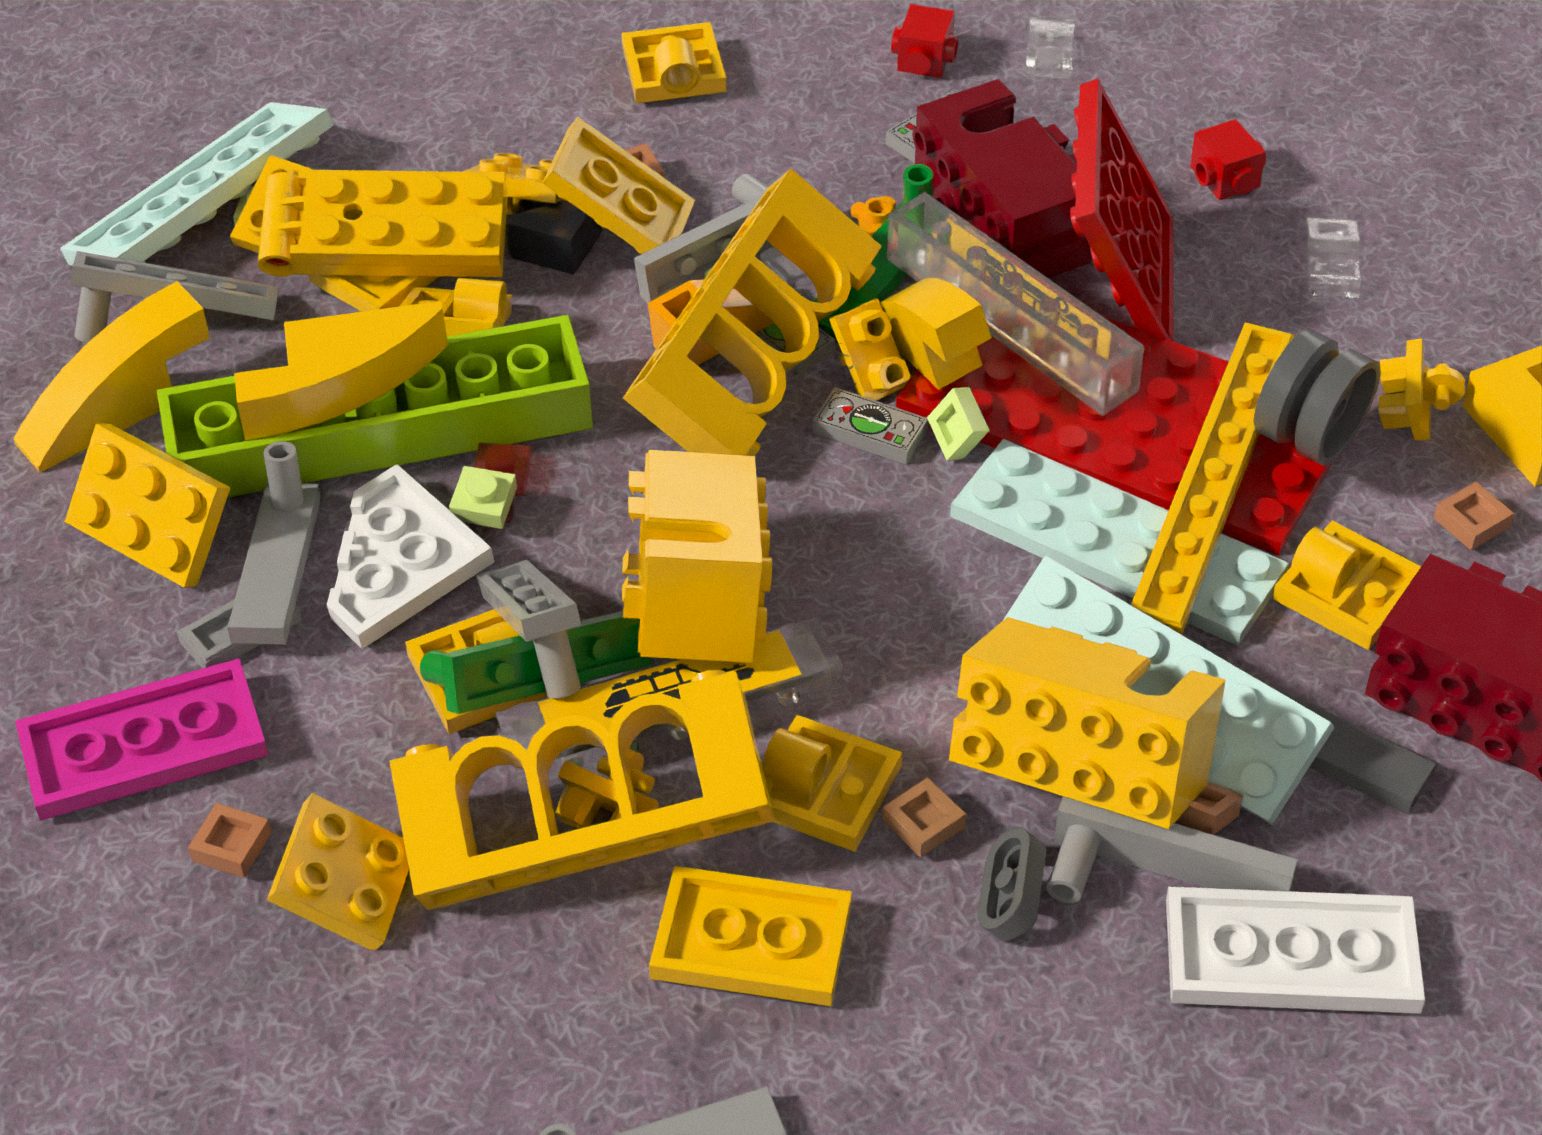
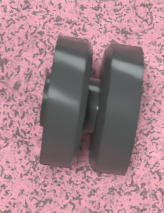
M1310 328L1298 333L1285 347L1262 387L1253 420L1255 431L1283 445L1295 439L1297 453L1318 464L1329 465L1348 447L1370 410L1381 376L1380 362L1351 348L1339 355L1337 341Z

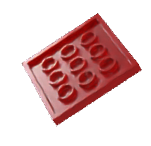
M1097 78L1080 84L1079 106L1074 108L1075 122L1078 127V139L1073 140L1077 172L1071 176L1073 190L1076 195L1075 207L1070 209L1071 222L1076 234L1079 237L1085 236L1089 242L1096 269L1100 273L1106 272L1111 281L1113 297L1119 307L1125 306L1128 310L1132 328L1143 330L1154 339L1173 341L1174 217L1100 80Z

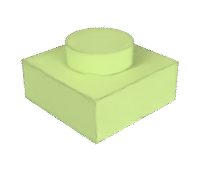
M970 387L953 388L927 417L947 461L965 458L990 431Z
M464 466L450 502L449 511L464 523L503 529L517 489L515 474Z

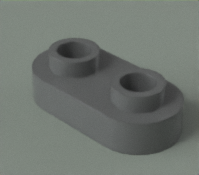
M1020 827L1005 832L996 840L987 855L978 907V922L984 929L1002 941H1010L1026 934L1034 926L1038 917L1046 849L1039 839L1026 829Z

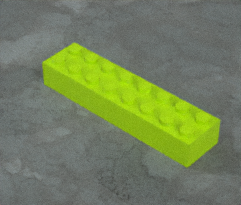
M563 315L448 336V346L414 376L386 394L327 421L274 436L245 441L237 406L235 376L158 389L157 396L166 454L231 487L227 497L229 498L265 490L268 477L264 449L278 441L290 442L296 447L301 483L303 484L392 467L396 464L403 465L592 429L590 387L569 316Z

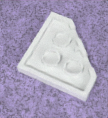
M396 464L353 493L350 505L352 517L349 530L344 531L337 560L339 572L335 588L330 589L327 602L331 620L361 649H364L494 563L492 549Z

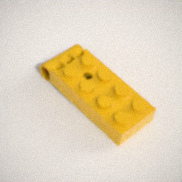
M298 170V175L288 172L274 173L268 177L266 184L258 268L263 273L275 277L291 275L503 277L508 201L505 172Z

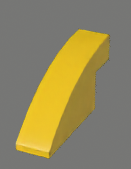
M925 278L880 302L882 310L887 313L892 326L891 333L899 353L938 390L983 366L977 346L992 337L982 305L962 289L938 278Z
M176 281L145 298L115 319L91 339L62 368L40 395L13 438L17 447L41 473L87 449L96 424H111L124 430L159 412L157 390L172 387L166 360L210 339L203 307Z
M442 301L284 322L288 366L234 373L237 406L245 441L284 434L327 421L386 394L414 376L448 346Z

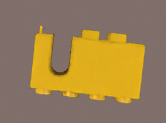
M649 450L645 455L644 472L629 471V488L632 495H634V492H643V496H645V498L628 497V514L632 522L633 518L641 519L639 554H630L628 549L623 556L622 574L639 575V581H631L627 577L622 584L623 618L640 619L638 653H641V657L753 663L755 641H765L767 607H764L765 592H770L772 580V557H769L770 530H767L768 503H765L766 477H756L755 456Z
M1007 617L962 656L957 698L967 700L968 702L967 708L954 718L949 761L1170 829L1208 784L1226 680L1192 670L1166 695L1141 694L1131 690L1130 687L1150 668L1151 660L1148 657L1138 655L1136 650L1108 642L1103 644L1083 639V635L1052 626L1048 629Z

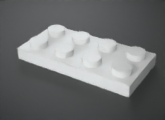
M1168 887L1166 911L1171 1003L1418 1014L1422 1012L1425 996L1413 896Z

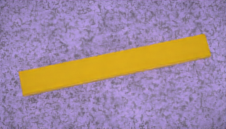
M1244 323L1132 600L1131 606L1181 635L1187 624L1260 434L1255 431L1253 420L1262 387L1273 365L1285 347L1294 339V334Z

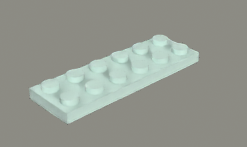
M274 102L268 103L61 247L60 250L68 265L73 266L77 251L145 263V260L157 251L176 245L181 240L182 233L194 225L202 224L212 219L217 214L216 209L227 201L247 194L252 189L251 184L258 180L270 155L286 160L297 151L308 149L317 144L320 140L319 136L334 126L327 109Z
M1003 439L951 503L950 517L1039 557L1044 558L1046 555L1079 575L1130 598H1134L1169 510ZM1221 534L1187 623L1239 646L1272 598L1275 584L1287 572L1289 563Z
M1046 555L1004 618L1010 617L1048 629L1052 626L1083 635V639L1100 644L1108 642L1136 650L1138 655L1148 657L1151 660L1150 668L1130 687L1131 690L1141 694L1166 695L1192 670L1225 679L1208 782L1243 795L1241 807L1270 825L1276 820L1334 729L1330 721Z

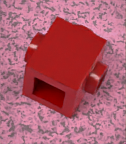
M910 4L902 27L895 26L892 35L891 53L898 54L897 71L942 78L947 62L954 63L958 52L959 36L954 35V10Z
M1236 119L1195 132L1190 167L1194 171L1198 182L1202 186H1207L1219 200L1237 194H1247L1261 186L1263 167L1266 164V152L1262 144L1255 140Z

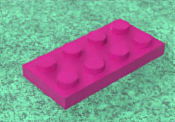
M240 658L15 720L33 801L40 821L268 756L265 739Z

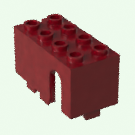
M999 78L917 106L916 128L912 132L915 145V164L926 165L933 172V202L951 209L952 213L1046 279L1092 262L1091 246L1085 236L1079 237L1076 234L1070 217V209L1075 207L1076 203L1071 176L1077 172V161L1074 153L1068 155L1063 150V148H1066L1069 139L1055 123L1043 127L1034 116L1013 123L1016 96Z
M1430 553L1381 625L1375 654L1379 655V657L1371 667L1365 695L1375 699L1382 707L1388 710L1407 714L1428 724L1438 734L1453 736L1482 750L1489 758L1496 761H1506L1535 775L1542 782V591L1527 585L1522 594L1502 585L1506 577L1505 574L1475 561L1467 570Z

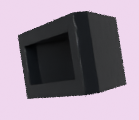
M566 200L506 217L507 244L511 258L572 275L575 274L602 233V226Z

